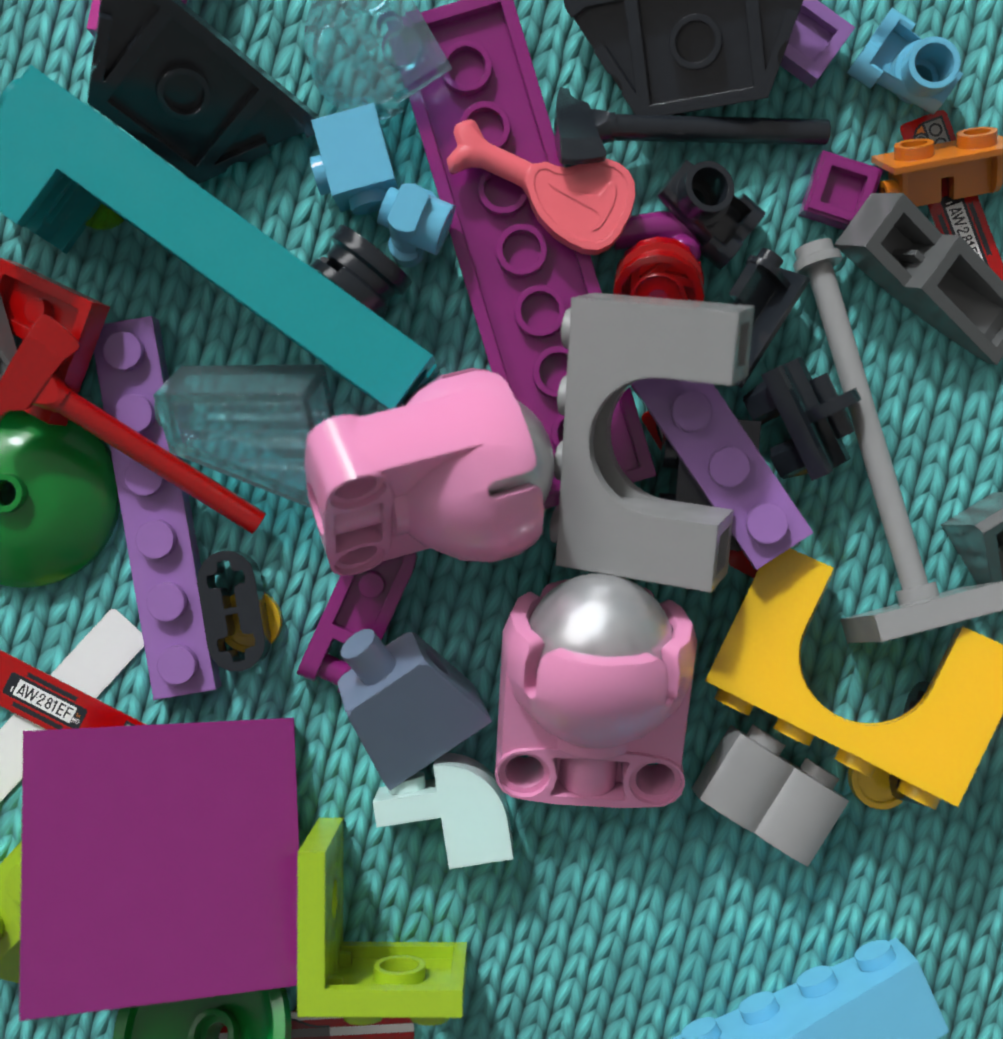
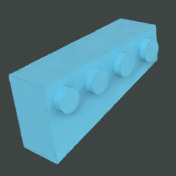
M894 938L890 941L876 940L866 943L856 950L854 957L832 967L817 966L808 969L797 978L796 983L774 993L763 991L750 995L740 1003L738 1009L716 1019L712 1017L697 1019L685 1026L680 1035L671 1039H939L950 1031L918 960L897 938Z

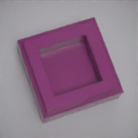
M823 150L817 157L798 216L845 230L869 195L876 193L883 169Z

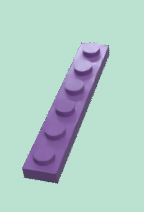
M153 316L104 324L94 350L104 411L183 460L159 320ZM110 445L153 700L216 690L222 685L218 665L211 658L207 646L197 585L198 571L201 563L189 494Z

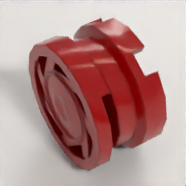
M657 236L640 240L626 250L617 264L613 294L703 302L704 275L701 262L697 261L691 253L689 246L677 239Z

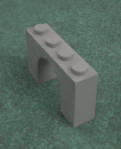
M590 293L571 298V308L566 310L561 327L562 344L565 349H568L567 375L562 378L557 395L558 412L564 416L563 441L559 443L554 456V476L556 480H561L559 505L554 509L550 522V539L553 543H557L556 566L711 593L727 575L734 510L662 499L637 487L625 475L616 460L611 443V422L619 399L626 389L639 379L665 378L732 386L747 377L755 306L605 293Z

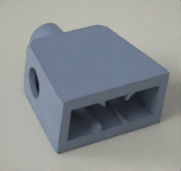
M364 629L352 635L342 646L341 656L352 668L342 675L337 682L344 709L376 770L389 790H392L492 722L473 683L416 633L406 632L385 646L372 629Z

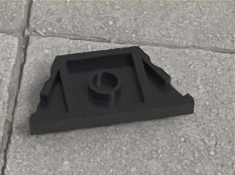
M100 0L87 103L197 184L225 173L228 167L234 163H249L270 154V146L303 132L306 137L315 134L311 120L320 117L181 0Z
M564 0V7L595 50L594 53L607 73L611 74L635 115H676L769 98L804 0Z

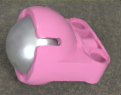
M469 368L440 375L414 391L402 407L362 417L350 414L335 416L315 426L308 434L306 440L304 463L307 496L331 570L335 574L346 576L360 574L373 569L383 561L430 548L461 561L496 562L520 555L533 546L542 534L544 502L551 489L554 475L552 445L544 426L536 415L524 404L516 400L509 385L499 374L490 372V370Z
M602 573L580 575L571 579L553 582L543 588L540 596L530 591L519 597L502 633L495 764L496 783L500 789L513 798L557 805L653 808L663 807L675 802L682 795L685 787L682 761L697 650L694 627L684 609L669 599L658 603L650 590L624 577ZM527 755V756H531V757H526V758H524V757H519V756Z

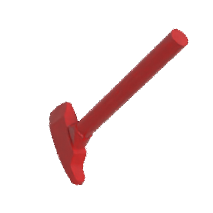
M49 315L39 316L0 380V423L9 411L26 410L33 407V405L53 411L54 413L58 412L253 534L264 519L265 512L81 397L58 376L57 372L66 360L80 349V343L64 326Z

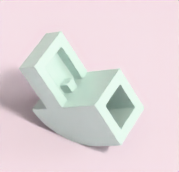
M445 753L434 761L435 779L425 780L424 773L417 772L392 790H389L386 786L379 787L375 795L373 808L377 828L441 818L449 869L514 859L513 838L505 794L496 783V777L491 771L468 756Z

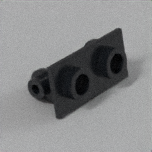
M761 248L757 256L750 255L745 262L746 267L729 292V295L734 299L733 304L755 306L748 376L734 384V386L739 388L744 386L810 282L808 276L780 268L783 259L775 252L766 248Z

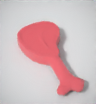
M472 119L464 120L456 124L453 134L457 147L447 158L448 170L451 174H457L469 168H481L520 186L527 195L531 209L543 228L557 241L580 254L599 255L609 250L620 238L632 215L635 202V181L629 170L620 163L605 159L603 162L577 164L568 168L556 166L546 161L531 163L489 143L484 139L476 121Z

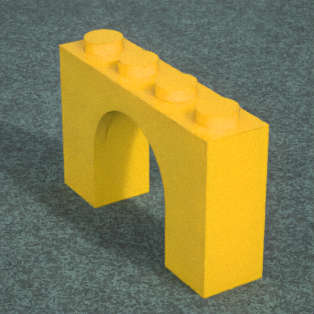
M791 548L760 567L705 679L706 682L719 688L714 699L748 716L753 707L756 706L778 717L773 728L807 746H810L814 736L838 747L839 749L834 759L866 776L872 777L876 767L902 779L897 791L927 807L936 810L941 799L958 807L1003 715V644L968 628L960 627L956 629L925 694L913 708L899 717L884 722L862 723L848 720L831 712L817 700L806 683L801 666L803 638L834 575V568Z

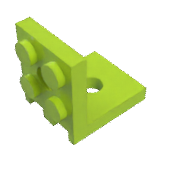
M318 818L298 850L297 1017H343L346 1023L352 1025H371L381 1021L383 1018H410L412 1022L424 1026L440 1025L449 1021L450 1018H463L467 972V942L343 941L344 818Z

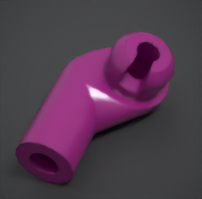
M669 211L631 215L620 238L613 244L615 250L630 248L640 240L652 237L674 238L689 246L691 253L697 261L701 257L700 242Z

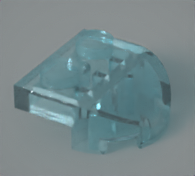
M314 0L311 4L304 30L307 64L320 93L340 112L374 103L379 120L394 117L404 112L400 102L453 69L413 0Z

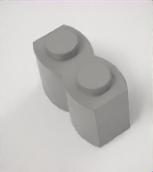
M753 724L747 734L730 725L691 789L705 804L808 867L849 803L845 797L834 789L839 778L808 758H805L800 767L783 758L780 754L786 745Z

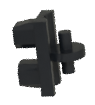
M798 357L762 374L761 376L764 381L743 396V402L753 421H761L762 425L781 416L791 436L790 439L770 448V458L780 478L786 479L809 473L813 481L831 473L835 467L851 459L841 438L855 431L844 408L861 400L856 387L838 395L828 373L812 379L802 357Z

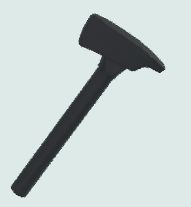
M563 87L559 88L554 120L557 157L561 164L566 165L603 162L606 159L607 153L603 144L614 143V141L826 145L831 133V125L828 119L615 114V112L591 109L589 103L571 96L569 89Z

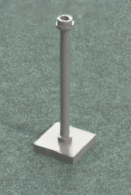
M830 238L818 239L800 246L794 251L797 260L793 264L795 273L808 276L810 279L842 391L844 393L856 387L861 396L860 401L847 408L855 429L856 438L902 590L895 591L899 604L840 619L847 643L884 642L1002 611L1003 581L960 587L941 593L938 591L936 581L928 583L833 269L834 266L843 260L841 251L838 248H834Z

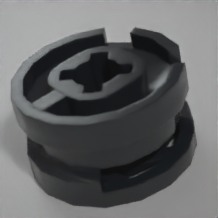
M340 225L331 236L334 245L327 252V257L314 258L309 266L384 319L386 317L385 312L389 308L388 302L395 294L403 295L412 281L398 265L377 247L349 227Z

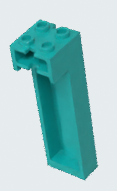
M30 64L21 78L10 82L0 96V213L15 224L28 228L67 254L100 207L105 205L386 410L402 407L414 391L435 379L440 373L432 354Z

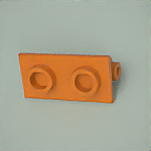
M973 127L958 131L956 133V140L934 144V140L925 138L897 142L894 144V152L871 156L873 164L888 171V180L880 182L879 193H904L916 207L941 202V178L949 177V197L953 200L998 192L1003 185V136L998 135V129L994 127Z

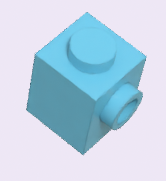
M374 103L311 120L320 155L310 157V163L320 195L323 196L331 193L340 212L351 209L353 214L363 215L379 211L389 188L394 187L398 189V185Z

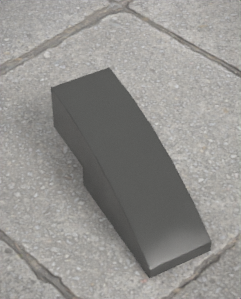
M871 193L834 245L874 282L926 323L987 364L997 365L1003 357V281L960 235L942 234L904 193Z

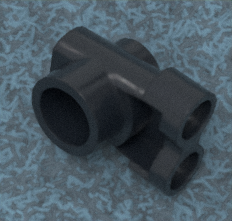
M685 160L656 195L658 200L667 208V211L671 212L701 243V254L718 269H722L736 255L746 237L759 224L766 213L745 193L739 197L735 196L731 175L722 165L713 161H702L693 165L688 160Z

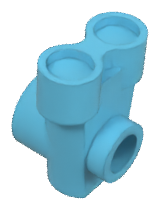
M892 7L849 68L847 74L869 89L876 83L895 93L904 103L914 104L934 114L945 102L963 75L960 71V54L955 45L943 37L931 36L924 39L920 38L912 31L916 23Z
M402 184L400 189L390 187L381 204L377 223L389 228L390 238L388 246L395 262L403 267H413L422 261L425 251L437 255L450 230L455 214V205L438 199L433 192L417 184Z

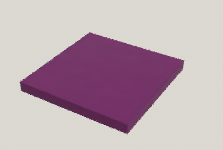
M294 718L23 731L19 1021L297 986L299 830Z

